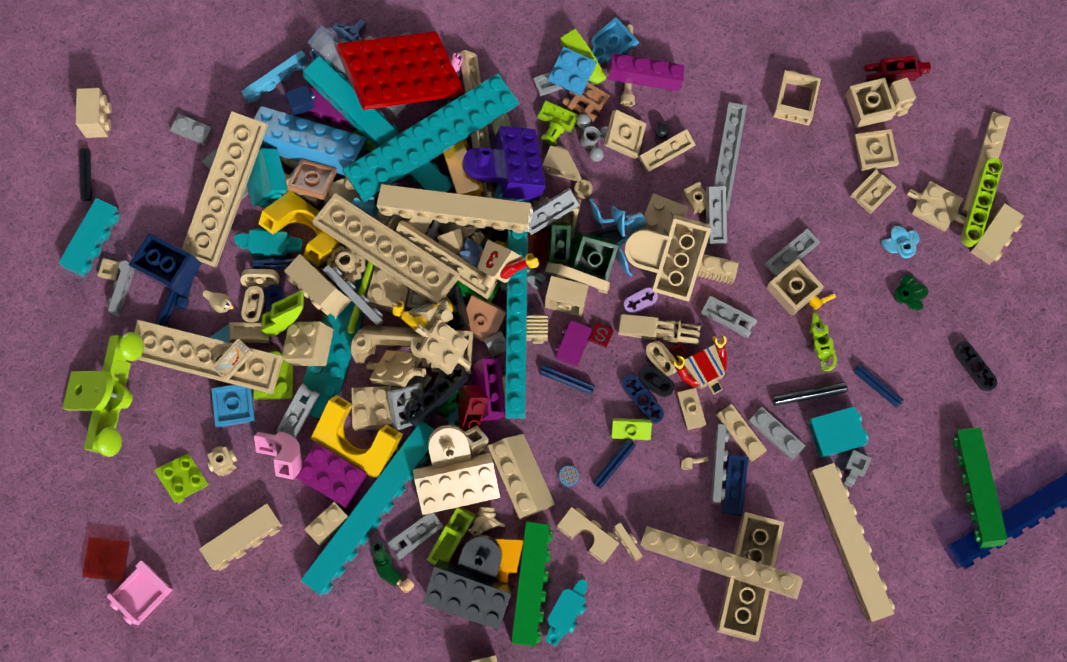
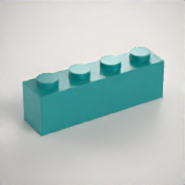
M96 198L61 257L59 264L64 269L84 278L85 274L90 272L94 258L100 255L102 244L109 239L111 235L110 230L113 225L119 222V210L115 206Z

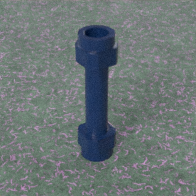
M193 279L182 296L177 297L176 308L187 309L189 305L188 296Z

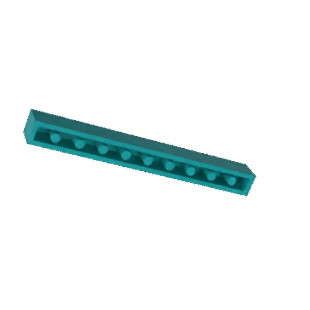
M319 56L303 70V78L363 136L367 137L376 148L400 134L398 128L392 123L389 124L385 120L384 114L379 110L362 109L352 85L350 86L346 82L345 77L340 72L336 73L332 69V65L328 60H323ZM433 162L424 164L406 176L418 189L450 193L454 186L452 180L447 175L443 176L439 172L437 165Z
M508 229V249L524 257V260H526L525 257L528 254V232L516 233ZM528 265L511 276L507 282L506 419H526Z
M423 422L415 428L300 581L320 596H323L324 593L327 595L334 586L332 582L336 577L340 578L346 570L344 566L348 561L352 562L358 554L356 550L360 545L364 546L370 539L368 534L373 528L376 530L382 523L380 518L385 512L388 514L394 507L392 502L397 496L400 498L406 491L405 485L408 481L412 482L414 480L413 470L418 469L420 465L424 466L430 458L428 456V440L434 431L432 427Z

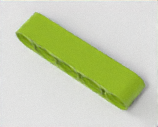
M990 158L981 168L961 234V242L967 247L976 245L983 236L1003 169L1002 162L997 158ZM988 166L994 168L995 172L991 171ZM983 183H987L990 188L985 187ZM978 200L984 201L985 205L980 204ZM973 216L978 217L980 222L975 221ZM968 233L973 234L975 239L970 238Z

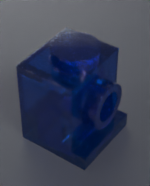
M277 284L269 285L267 290L263 291L268 312L271 311L273 303L286 298L283 287H278ZM278 295L276 300L271 299V297Z

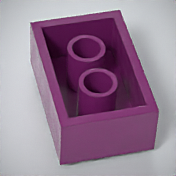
M316 443L304 460L301 470L295 478L347 510L368 476L362 470Z

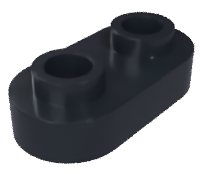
M645 366L640 370L639 380L652 392L660 397H668L673 393L674 383L663 373L652 366ZM650 374L652 379H645V375ZM666 385L668 389L663 391L661 386Z

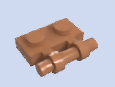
M588 82L582 96L569 91V94L574 98L570 100L566 97L562 104L566 105L567 109L572 112L575 111L580 115L587 114L591 121L594 122L597 116L592 111L596 110L600 113L609 101L610 95ZM579 101L588 105L585 109L578 105Z

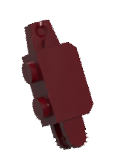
M911 55L883 58L879 63L866 64L864 70L865 72L877 71V74H870L866 77L867 82L886 78L888 84L904 78H908L909 81H915L922 74L930 72L931 64L930 62H920L917 60V56Z

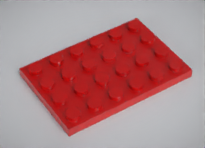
M437 31L338 43L336 46L338 55L363 110L462 96L465 92Z

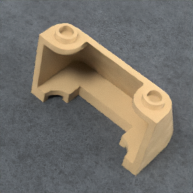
M364 325L358 330L352 340L351 354L355 363L365 364L366 359L370 355H376V346L411 348L413 355L421 358L422 367L431 368L432 363L417 352L422 345L423 336L412 330V328Z

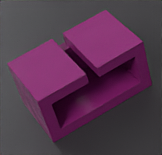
M572 320L569 326L565 324L561 334L564 338L561 343H557L554 353H557L556 359L578 367L584 352L583 350L586 348L592 333V328Z

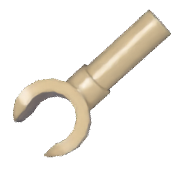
M688 457L682 460L681 468L682 470H692L693 464L708 462L709 459L708 457L697 459Z

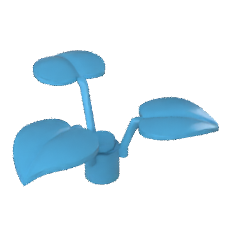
M590 198L591 212L600 228H603L602 223L615 222L622 237L625 236L624 226L627 231L631 230L617 244L619 247L616 258L621 268L628 275L634 276L629 271L626 257L622 251V244L627 241L632 233L646 226L643 214L639 212L625 217V211L611 206L613 219H604L594 203L595 199Z

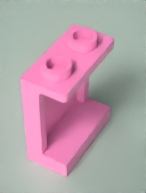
M142 560L136 565L137 569L112 594L109 593L106 596L110 600L108 604L116 611L119 609L124 614L122 618L130 625L132 623L139 625L173 590Z

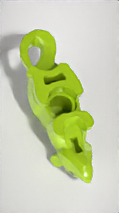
M814 312L809 332L812 333L814 339V353L821 361L820 368L824 371H831L837 364L836 351L833 350V340L828 337V326L824 325L819 315ZM833 356V363L828 366L827 363Z

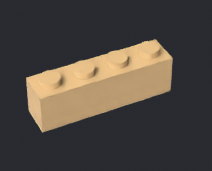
M265 504L199 550L211 569L221 571L229 566V561L232 559H239L246 554L245 550L251 546L255 548L263 543L262 539L269 535L271 537L277 534L282 523L270 505Z

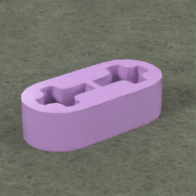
M645 288L625 300L624 311L629 315H634L653 306L658 298L657 292H653L652 288ZM646 293L649 295L653 294L652 301L649 299L642 301V299L646 297ZM630 301L632 303L639 301L634 310L632 307L628 308Z

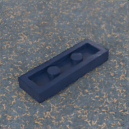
M728 455L724 488L725 497L722 506L723 514L742 516L749 457Z

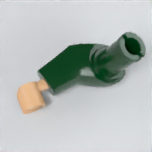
M379 541L373 543L371 546V550L374 553L373 563L379 577L393 587L399 585L404 593L411 591L414 588L413 582L408 578L404 582L401 581L402 575L393 568L391 554L385 550L384 544Z

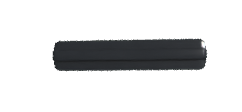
M81 148L79 150L80 199L83 202L92 200L91 151L89 148Z

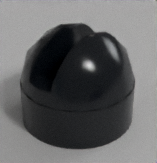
M655 125V135L660 139L665 138L669 134V125Z

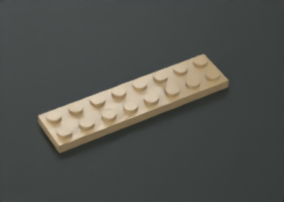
M231 111L182 250L192 254L200 262L213 267H217L268 127V124Z
M336 193L312 221L314 226L432 303H439L444 299L460 278L458 272Z
M137 320L134 332L140 335L144 342L143 354L137 360L274 394L283 356L250 348L253 354L228 381H225L212 366L232 346V343Z

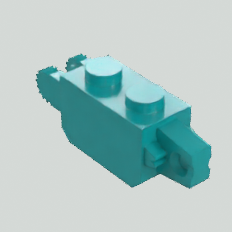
M256 228L255 230H250L249 234L242 233L234 236V242L237 247L248 249L253 257L270 258L271 256L286 258L288 253L302 252L303 240L289 236L284 230H279L273 235L266 229Z
M580 579L573 591L570 589L563 590L547 620L550 626L545 640L547 643L556 647L564 635H567L568 632L573 633L578 624L575 622L577 615L582 616L587 607L584 603L586 598L583 597L588 588L587 581Z

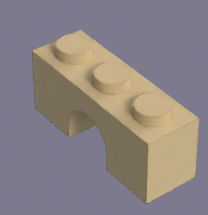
M571 507L557 525V529L571 540L580 532L591 534L594 544L588 553L605 564L618 547V538L610 532L606 534L602 531V526L595 520L589 521L585 518L586 514L581 509Z

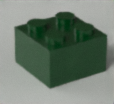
M578 231L567 267L608 281L619 246L612 240Z

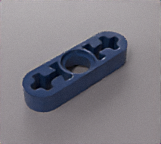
M626 376L623 379L622 388L647 420H652V424L661 422L664 411L636 376ZM628 380L630 382L635 381L634 387L636 390L641 388V390L638 391L635 394V396L632 395L635 392L632 387H626L628 384ZM639 395H646L648 403L644 405L638 403L637 397ZM651 403H653L651 409L654 412H659L658 419H656L655 417H650L652 413L649 410V408L647 409V411L644 410L645 408L649 407Z

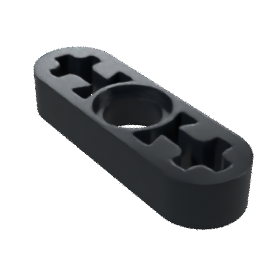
M959 343L954 349L956 358L982 391L989 392L997 386L995 375L970 343ZM966 348L968 350L966 354L960 353L962 349ZM971 356L974 357V358H972L971 360H969L968 362H966V360L968 359V357H969V358H970ZM977 362L980 365V371H973L971 363ZM985 371V374L979 378L978 375ZM985 379L991 380L990 385H984Z

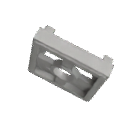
M422 382L407 384L405 388L392 387L393 390L387 392L393 428L395 430L412 426L407 418L401 419L399 413L403 411L406 413L408 401H411L413 404L416 402L414 399H411L410 391L416 395L417 399L424 394ZM404 393L405 400L403 404L397 406L398 398Z

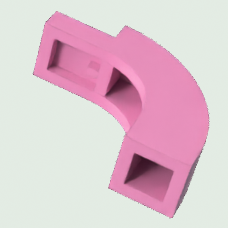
M281 431L276 435L257 432L254 435L257 453L276 456L274 458L276 476L294 479L299 474L302 467L300 445L293 436Z

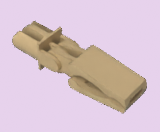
M621 314L618 335L649 340L660 338L664 341L675 342L676 344L678 342L699 344V340L696 338L700 337V332L698 331L701 330V326L684 324L681 321L663 322L655 317Z

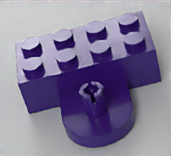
M499 126L494 140L495 149L486 147L473 148L465 153L462 160V168L469 177L477 181L501 183L503 198L540 200L545 188V180L536 129Z

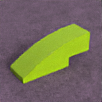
M576 28L560 38L562 48L566 47L597 62L589 80L590 84L596 86L606 79L597 59Z
M300 290L273 303L271 311L262 315L261 331L270 337H274L287 329L298 318L303 309L304 292Z
M462 506L457 507L427 561L436 565L439 559L450 562L477 515Z

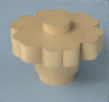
M339 246L331 253L332 257L327 260V265L331 268L335 266L343 274L341 278L345 282L349 280L353 284L360 280L362 277L361 272H364L366 269L365 258L348 247L345 249Z

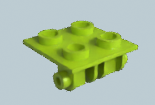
M189 453L154 470L174 503H182L185 497L209 485Z

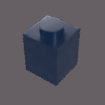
M306 85L285 93L294 116L315 108L313 101H316L312 90L308 91Z

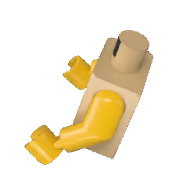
M447 295L439 303L427 301L407 312L404 311V303L402 301H398L397 306L392 305L393 315L402 316L401 319L412 330H415L419 324L425 329L430 330L438 319L444 323L453 319V305Z

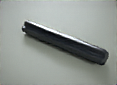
M846 382L803 389L774 395L772 402L774 406L826 397L846 393L848 387Z

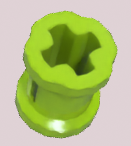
M550 122L548 131L545 135H542L541 139L546 144L555 147L557 139L565 130L558 123Z

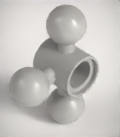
M581 114L576 120L578 127L584 130L580 138V144L585 149H591L589 157L592 161L599 162L603 159L604 152L601 148L597 147L596 143L600 138L605 140L608 126L602 127L599 131L596 127L590 126L591 118L587 114ZM587 136H591L593 140L588 139Z

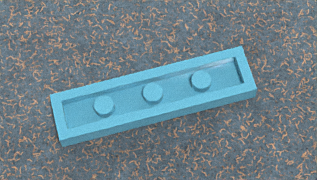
M299 51L242 90L241 93L246 102L249 104L250 102L257 101L263 93L272 91L276 84L288 80L292 73L305 68L308 61L303 51Z

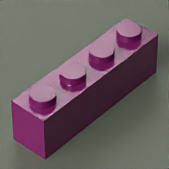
M612 53L607 65L606 80L678 91L684 80V65Z
M307 87L308 91H313L316 101H313L315 108L299 114V116L309 115L317 121H323L324 119L330 121L333 125L340 126L342 124L351 130H357L316 89Z

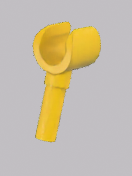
M833 293L821 300L818 296H815L809 304L813 309L817 310L824 303L835 298L836 295Z

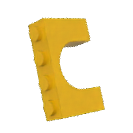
M292 191L287 192L262 211L259 225L273 235L290 223L305 224L316 232L317 236L307 244L303 257L317 267L332 257L331 253L339 246H345L313 225L312 221L320 211Z
M335 395L328 401L311 440L347 460L353 466L362 469L367 475L378 478L389 464L403 434L386 424L379 430L371 448L359 449L353 446L344 434V423L353 404Z

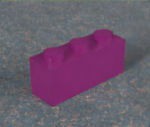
M481 359L472 366L474 385H480L488 397L482 421L496 422L506 416L500 359Z

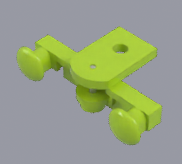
M128 332L123 337L119 335L110 336L102 371H71L62 409L68 411H92L84 450L112 457L121 449L122 436L116 429L121 408H128L133 400V394L126 386L131 363L126 362V360L135 361L142 356L144 351V342L141 336L135 332Z

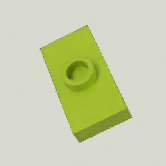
M545 100L538 114V119L547 123H558L565 131L571 133L579 115Z
M613 418V439L651 440L652 420Z

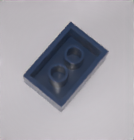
M148 233L128 265L139 274L182 296L202 263L192 254Z

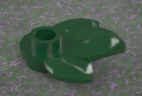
M909 274L900 280V286L894 291V299L900 304H906L912 310H922L923 304L921 300L928 295L929 290L925 285L916 283L915 276Z

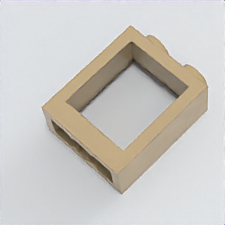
M785 70L773 117L809 126L813 118L821 79L814 75H803L794 70ZM786 83L812 89L808 110L782 105Z

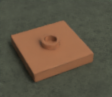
M301 159L287 188L289 191L324 200L337 173V168Z
M473 294L466 308L470 324L458 330L472 331L475 338L484 342V339L499 332L507 310Z

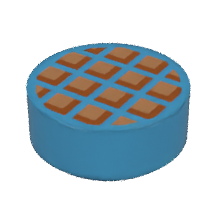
M565 466L561 469L559 480L563 485L573 486L578 481L579 474L576 468Z

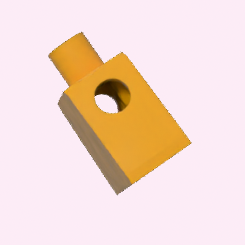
M495 539L499 543L503 554L496 580L508 583L509 574H517L523 540Z

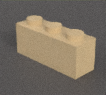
M1004 204L998 210L984 231L982 238L970 253L989 265L994 260L997 262L1003 254L1002 248L1004 246L1007 247L1012 241V233H1017L1023 225L1020 221L1024 215Z

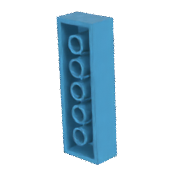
M262 106L254 117V120L268 124L260 149H277L281 157L298 162L304 159L337 168L338 174L344 175L342 172L344 168L366 154L367 137Z

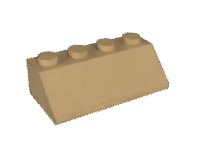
M524 434L504 438L488 445V451L491 453L492 460L519 521L555 506Z

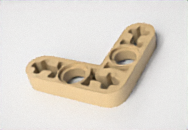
M548 262L545 269L547 273L576 280L605 292L608 291L610 282L560 264Z

